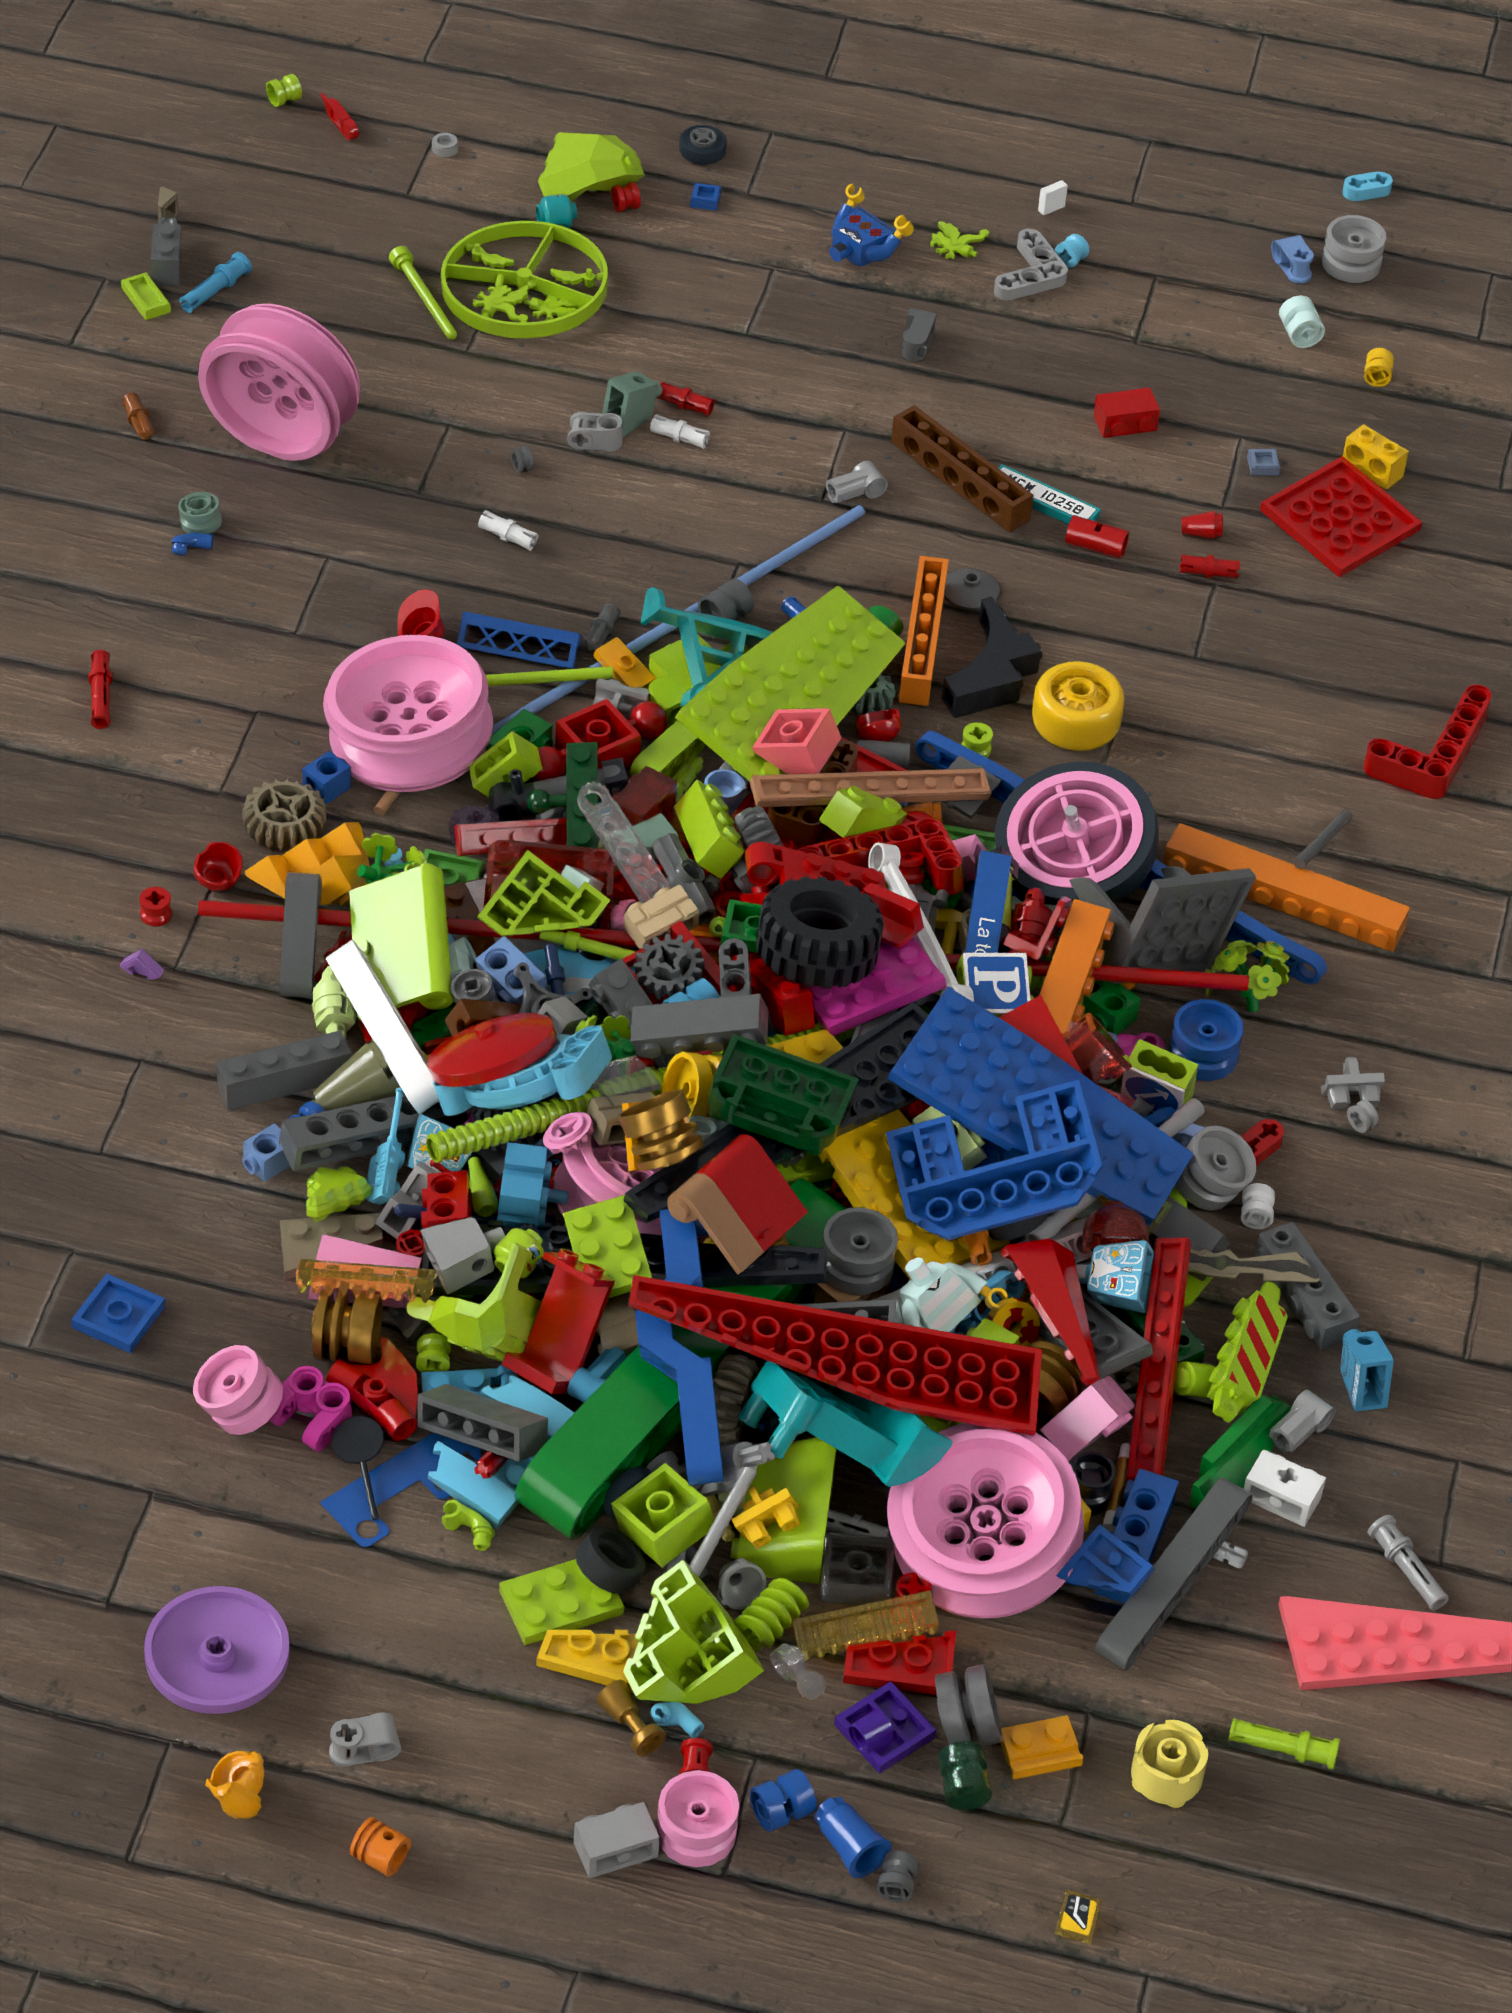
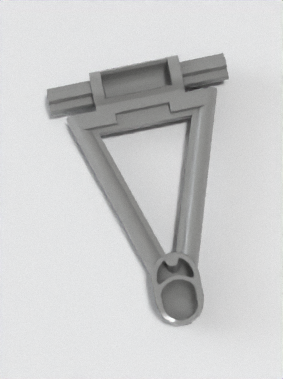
M739 1442L721 1447L724 1482L693 1486L704 1497L730 1491L689 1565L698 1577L756 1476V1468L759 1464L774 1459L775 1454L770 1451L772 1448L770 1443L766 1442L753 1446L749 1442ZM686 1463L680 1464V1467H685L686 1469ZM686 1550L669 1562L667 1571L685 1559Z

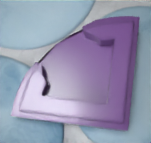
M143 949L124 958L119 965L129 974L133 975L136 972L147 976L146 979L149 980L160 978L165 971Z

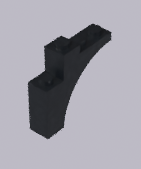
M993 597L981 599L979 622L987 640L984 649L967 667L944 677L942 700L954 718L1019 701L1020 689L1023 687L1022 677L1038 673L1039 663L1042 659L1041 646L1033 640L1029 632L1018 634L1015 626H1011L1007 620L1004 609L997 605Z

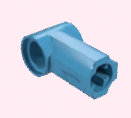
M614 1346L613 1349H606L587 1369L579 1368L570 1380L567 1394L584 1403L627 1358L625 1352Z

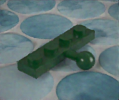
M597 742L566 743L567 794L549 795L543 789H535L527 797V806L532 812L537 814L546 812L550 807H567V858L599 857Z

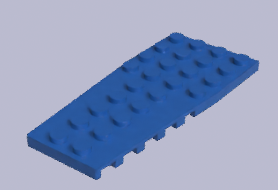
M947 987L887 1077L888 1080L946 1116L950 1115L951 1119L1007 1151H1010L1013 1147L1025 1154H1029L1015 1097L1079 1079L1103 1166L1086 1193L1095 1198L1098 1193L1117 1203L1115 1208L1123 1213H1126L1128 1209L1146 1218L1144 1224L1150 1226L1193 1156L1190 1150L1057 1057L1047 1048L950 987Z

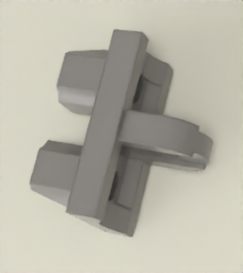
M1346 1057L1345 1063H1343V1075L1326 1076L1325 1085L1321 1086L1322 1096H1328L1332 1110L1348 1108L1351 1104L1349 1095L1359 1094L1360 1101L1366 1100L1375 1108L1380 1102V1089L1385 1082L1384 1073L1360 1074L1357 1058Z

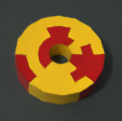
M1011 1297L1001 1300L997 1303L1000 1308L997 1310L991 1309L987 1319L1020 1336L1018 1345L1028 1347L1036 1339L1039 1332L1040 1319L1037 1311L1020 1298ZM1016 1321L1015 1327L1009 1329L1010 1324Z

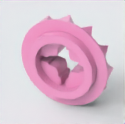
M584 1112L563 1115L556 1119L546 1130L543 1136V1143L547 1150H550L553 1154L560 1152L567 1154L570 1149H577L578 1145L588 1141L587 1136L594 1132L592 1127L594 1122Z

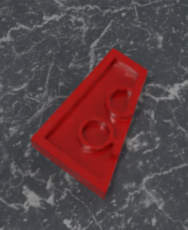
M957 1630L946 1631L944 1636L926 1638V1635L912 1636L911 1641L898 1643L884 1640L849 1645L846 1652L843 1683L881 1688L891 1681L900 1691L937 1695L935 1675L953 1670Z

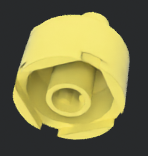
M1174 1719L1165 1720V1724L1154 1726V1723L1146 1726L1137 1738L1131 1767L1132 1786L1134 1789L1154 1802L1166 1804L1173 1808L1182 1807L1186 1801L1192 1799L1202 1786L1208 1760V1749L1202 1741L1203 1737L1200 1732L1190 1724Z

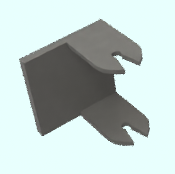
M1178 866L1162 868L1160 870L1165 878L1152 880L1131 924L1101 887L1091 878L1077 877L1069 880L1080 901L1111 909V922H1115L1110 941L1104 940L1101 948L1105 950L1102 965L1205 972L1206 969H1210L1256 875L1250 868L1190 875L1185 869ZM1111 982L1112 985H1113V984L1124 983V982Z

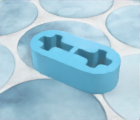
M1385 172L1352 175L1345 179L1342 193L1346 199L1351 201L1385 197L1391 192L1393 179Z

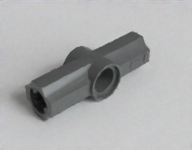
M668 833L663 837L657 838L652 846L667 875V878L664 880V886L671 889L681 885L688 898L693 901L699 910V925L711 921L717 915V912L702 884V880L705 878L703 868L696 861L689 859L676 833Z

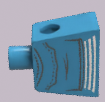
M1351 1329L1342 1338L1343 1348L1340 1370L1354 1411L1387 1408L1394 1359L1378 1332H1361L1358 1329Z

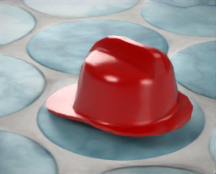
M424 589L411 594L399 608L397 617L398 636L426 635L437 638L443 637L445 629L440 616V600L433 590Z

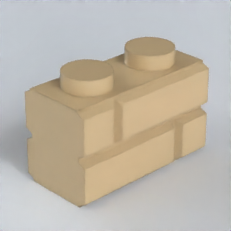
M681 885L671 889L665 887L660 889L647 902L642 903L639 901L632 904L625 913L624 927L638 948L642 949L644 943L651 944L654 942L653 937L656 936L660 939L666 936V934H670V926L679 921H682L689 931L699 925V910L693 901L688 898Z

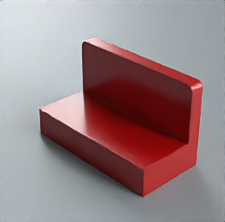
M873 883L868 884L863 889V894L867 893L882 913L884 927L881 942L900 949L924 928L918 902Z

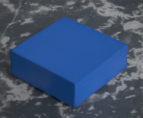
M695 183L690 207L717 211L721 196V186Z

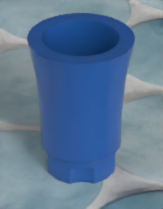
M842 1797L827 1799L819 1806L817 1813L814 1815V1820L820 1826L821 1833L834 1847L851 1877L863 1878L882 1866L884 1855L890 1852L892 1848L890 1841L874 1830L853 1806L847 1804Z

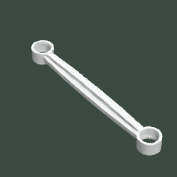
M875 843L869 852V868L884 873V879L890 891L917 902L912 890L899 870L901 859L899 848L896 845ZM920 907L924 928L913 939L945 977L946 988L941 989V996L947 987H950L974 1002V994L971 987L958 984L946 956Z

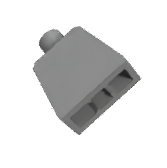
M471 1217L421 1230L426 1254L447 1294L493 1272L495 1267L491 1252L494 1251L495 1247L505 1237L501 1227L483 1233L476 1219Z

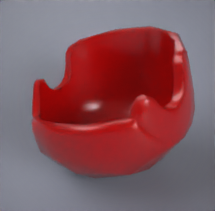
M887 709L863 714L856 721V731L862 740L889 742L896 738L902 726L898 709Z
M211 842L202 853L196 856L193 868L194 877L201 886L213 892L228 890L237 883L241 876L243 857L236 847L227 842Z

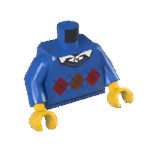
M849 184L846 187L848 201L846 204H842L831 231L833 242L829 250L830 256L836 262L846 258L857 266H864L874 261L887 260L901 243L900 238L913 233V225L910 221L907 222L904 215H899L894 221V226L897 229L895 230L860 206L853 208L855 204H859L864 200V192L860 188L856 195H852L855 187L853 184Z

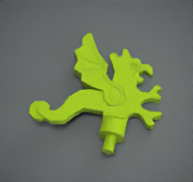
M939 221L938 227L942 232L932 233L930 246L934 247L937 244L938 247H943L936 248V253L942 255L945 252H949L945 256L946 259H954V253H959L967 258L971 256L977 257L978 252L973 251V247L967 244L985 240V237L989 236V231L982 229L979 235L966 234L960 236L957 227H954L951 223L946 224Z
M544 293L543 295L547 298L545 301L532 297L531 300L524 299V304L529 305L530 309L535 310L533 316H536L537 319L542 315H546V320L554 319L553 316L561 317L580 308L576 304L563 299L558 300V298Z

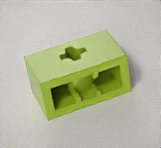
M511 731L469 766L473 788L489 797V790L492 786L500 782H511L509 774L514 769L522 772L523 782L525 783L542 769L538 747Z

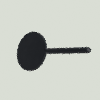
M355 1416L344 1420L336 1427L332 1435V1447L335 1454L342 1461L350 1464H360L371 1518L376 1521L378 1520V1512L366 1462L373 1459L380 1452L384 1436L381 1427L376 1421L364 1416Z

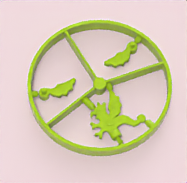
M511 221L479 229L457 242L447 253L443 261L441 289L448 308L467 325L482 332L501 337L539 338L568 331L592 317L606 298L608 269L605 258L598 247L588 238L574 230L546 222ZM522 236L543 238L527 267L520 268L517 271L503 270L506 266L514 265L513 259L501 257L497 254H489L480 247V245L503 238ZM553 240L569 244L585 253L595 262L600 273L595 276L590 268L583 274L552 268L550 269L551 275L555 277L556 281H561L563 284L574 285L583 282V285L588 288L595 286L596 277L602 283L594 296L533 275ZM472 251V260L474 262L482 261L485 265H490L492 268L458 265L455 263L467 252ZM447 278L495 283V287L491 286L488 288V292L492 291L489 296L484 295V292L480 291L477 298L482 300L473 299V307L484 306L481 315L462 305L453 296L447 286ZM503 284L517 285L519 289L511 292V288H508V285L503 286ZM533 289L576 304L580 308L555 319L527 323L528 316L525 314L516 315L514 306L528 298V290ZM496 311L505 312L510 320L519 322L492 319Z

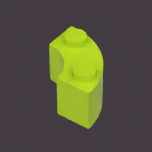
M852 785L850 788L837 790L819 818V821L845 838L899 825L907 813L901 809V805L896 800L889 797L882 799Z

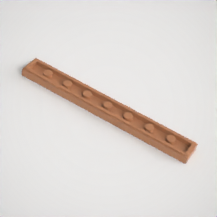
M984 768L752 775L750 780L755 804L760 807L828 805L837 790L850 788L852 785L882 799L886 797L892 798L898 803L989 800L992 794Z

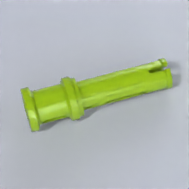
M1233 1718L1229 1741L1293 1755L1298 1762L1304 1763L1308 1760L1327 1765L1330 1770H1334L1340 1745L1339 1738H1334L1332 1741L1311 1736L1309 1731H1301L1300 1734L1291 1733Z

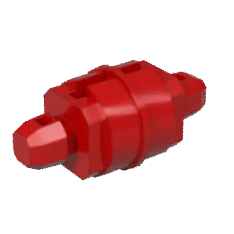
M1039 888L1029 889L1026 893L1025 901L1015 904L1011 918V932L1018 929L1041 940L1052 916V910L1044 905L1045 895Z

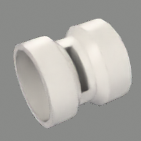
M1254 1183L1243 1189L1241 1221L1245 1226L1251 1229H1265L1273 1223L1275 1192L1270 1186Z

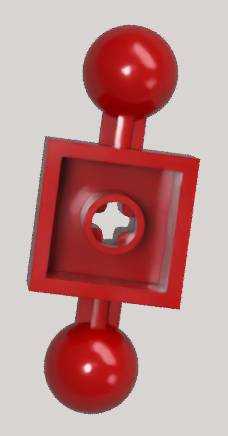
M605 699L556 721V748L550 746L538 748L542 769L531 778L534 781L564 776L566 771V743L597 742L598 769L602 768L601 761L621 757L623 758L624 767H628L633 764L636 757L640 754L641 739L654 740L665 732L668 725L667 714L659 704L646 701L633 708L627 721L608 699Z

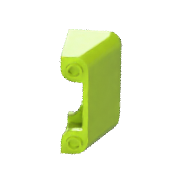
M818 1437L797 1440L791 1443L783 1459L775 1456L772 1461L758 1465L756 1468L757 1474L749 1488L755 1485L760 1493L771 1487L775 1493L787 1488L800 1506L797 1509L800 1525L784 1532L777 1521L766 1527L772 1539L768 1544L759 1549H756L747 1538L745 1539L740 1534V1538H733L731 1559L744 1558L746 1561L755 1563L768 1578H785L791 1581L819 1584L834 1478L836 1448ZM749 1490L746 1492L745 1502L752 1499Z

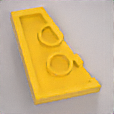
M547 1630L537 1655L536 1666L603 1685H608L617 1680H624L630 1692H633L623 1671L628 1658L633 1659L638 1641L635 1639L636 1634H628V1630H615V1634H594L591 1630Z

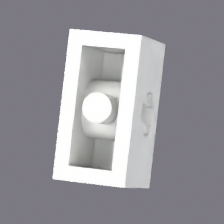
M1263 1449L1246 1477L1244 1489L1253 1494L1252 1504L1305 1527L1321 1500L1326 1477Z

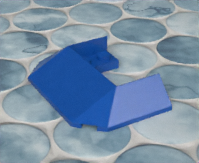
M1080 1080L1016 1096L1015 1101L1029 1154L975 1169L964 1170L950 1115L886 1132L907 1221L948 1241L1077 1206L1103 1168Z

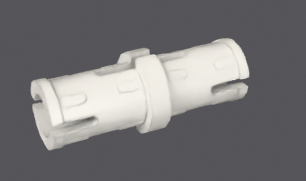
M658 414L652 419L650 431L673 438V441L677 443L682 441L703 449L708 444L710 431L693 427L683 420L675 421Z
M487 510L483 512L478 522L479 528L500 536V540L505 542L511 541L529 551L533 549L538 539L537 533L520 527L516 524V521L510 518L506 520Z

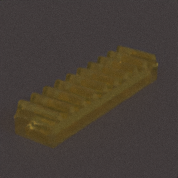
M301 1259L296 1269V1284L300 1293H304L307 1285H311L314 1294H318L321 1286L326 1289L327 1295H331L334 1288H339L341 1296H345L348 1289H352L355 1297H359L361 1291L366 1290L368 1298L372 1299L375 1291H379L382 1299L386 1300L389 1292H393L396 1301H400L402 1294L407 1293L409 1301L413 1302L416 1295L420 1294L423 1303H427L430 1295H433L436 1286L437 1270Z
M931 1591L792 1620L799 1657L805 1661L810 1660L813 1655L822 1658L827 1652L836 1655L842 1649L847 1652V1646L884 1640L893 1642L895 1638L907 1640L909 1635L918 1636L922 1635L923 1632L934 1634L939 1629Z

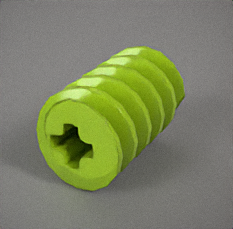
M773 1579L768 1584V1587L759 1594V1597H756L751 1602V1605L734 1622L751 1645L753 1651H760L762 1646L771 1647L775 1643V1638L783 1635V1629H788L792 1625V1620L800 1617V1611H805L809 1607V1601L803 1591L788 1579Z

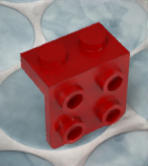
M1066 897L1058 901L1041 940L1018 929L1009 932L1003 944L1010 947L1009 953H1026L1027 958H1033L1037 961L1047 956L1049 957L1050 954L1053 955L1060 939L1057 933L1060 927L1062 928L1066 923L1072 899Z

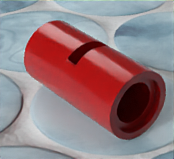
M1073 515L1067 528L1065 543L1122 559L1127 548L1130 532Z

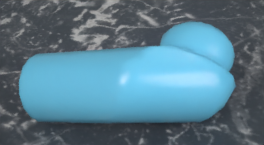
M680 1702L656 1703L651 1708V1717L660 1726H680L692 1738L697 1737L704 1729L705 1725Z

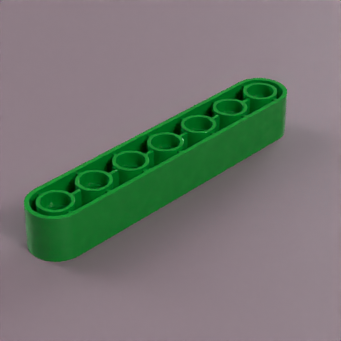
M800 1178L790 1187L808 1213L786 1232V1239L791 1246L822 1249L823 1232L827 1221L837 1212L848 1208L805 1178ZM816 1283L703 1288L798 1304ZM673 1324L675 1341L700 1358H711L713 1381L719 1364L729 1353L747 1357L751 1355L748 1352ZM638 1345L538 1451L524 1471L516 1487L515 1500L570 1540L574 1541L581 1537L605 1512L604 1499L611 1484L630 1468L637 1466L647 1467L682 1429L677 1382L641 1358Z

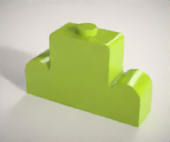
M698 635L700 645L712 648ZM682 639L650 654L649 671L656 677L649 684V701L659 704L665 710L668 717L666 730L677 721L675 716L682 708V695L693 687ZM731 643L726 644L721 651L729 653ZM744 646L743 654L750 650L747 646ZM704 661L707 677L721 667L720 665Z

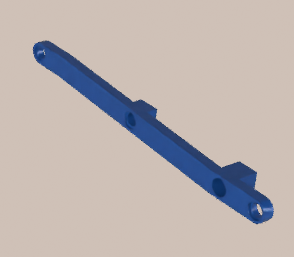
M927 731L916 741L915 750L918 756L926 763L940 770L948 769L959 755L977 766L982 765L985 771L1001 780V784L991 796L1003 804L1013 790L1024 781L1023 778L998 763L937 732ZM927 743L932 745L935 748L936 752L931 750ZM1155 859L1149 874L1139 887L1148 891L1152 880L1165 878L1160 869L1168 866ZM1240 910L1225 938L1231 943L1244 940L1246 943L1251 942L1255 946H1257L1258 942L1264 944L1267 941L1277 942L1284 948L1283 952L1290 956L1289 960L1284 962L1289 968L1287 975L1308 985L1318 983L1327 971L1325 960L1319 954L1273 931ZM1257 949L1249 953L1259 960L1264 955L1263 952ZM1304 963L1310 965L1315 970V972H1312L1309 969H1307Z

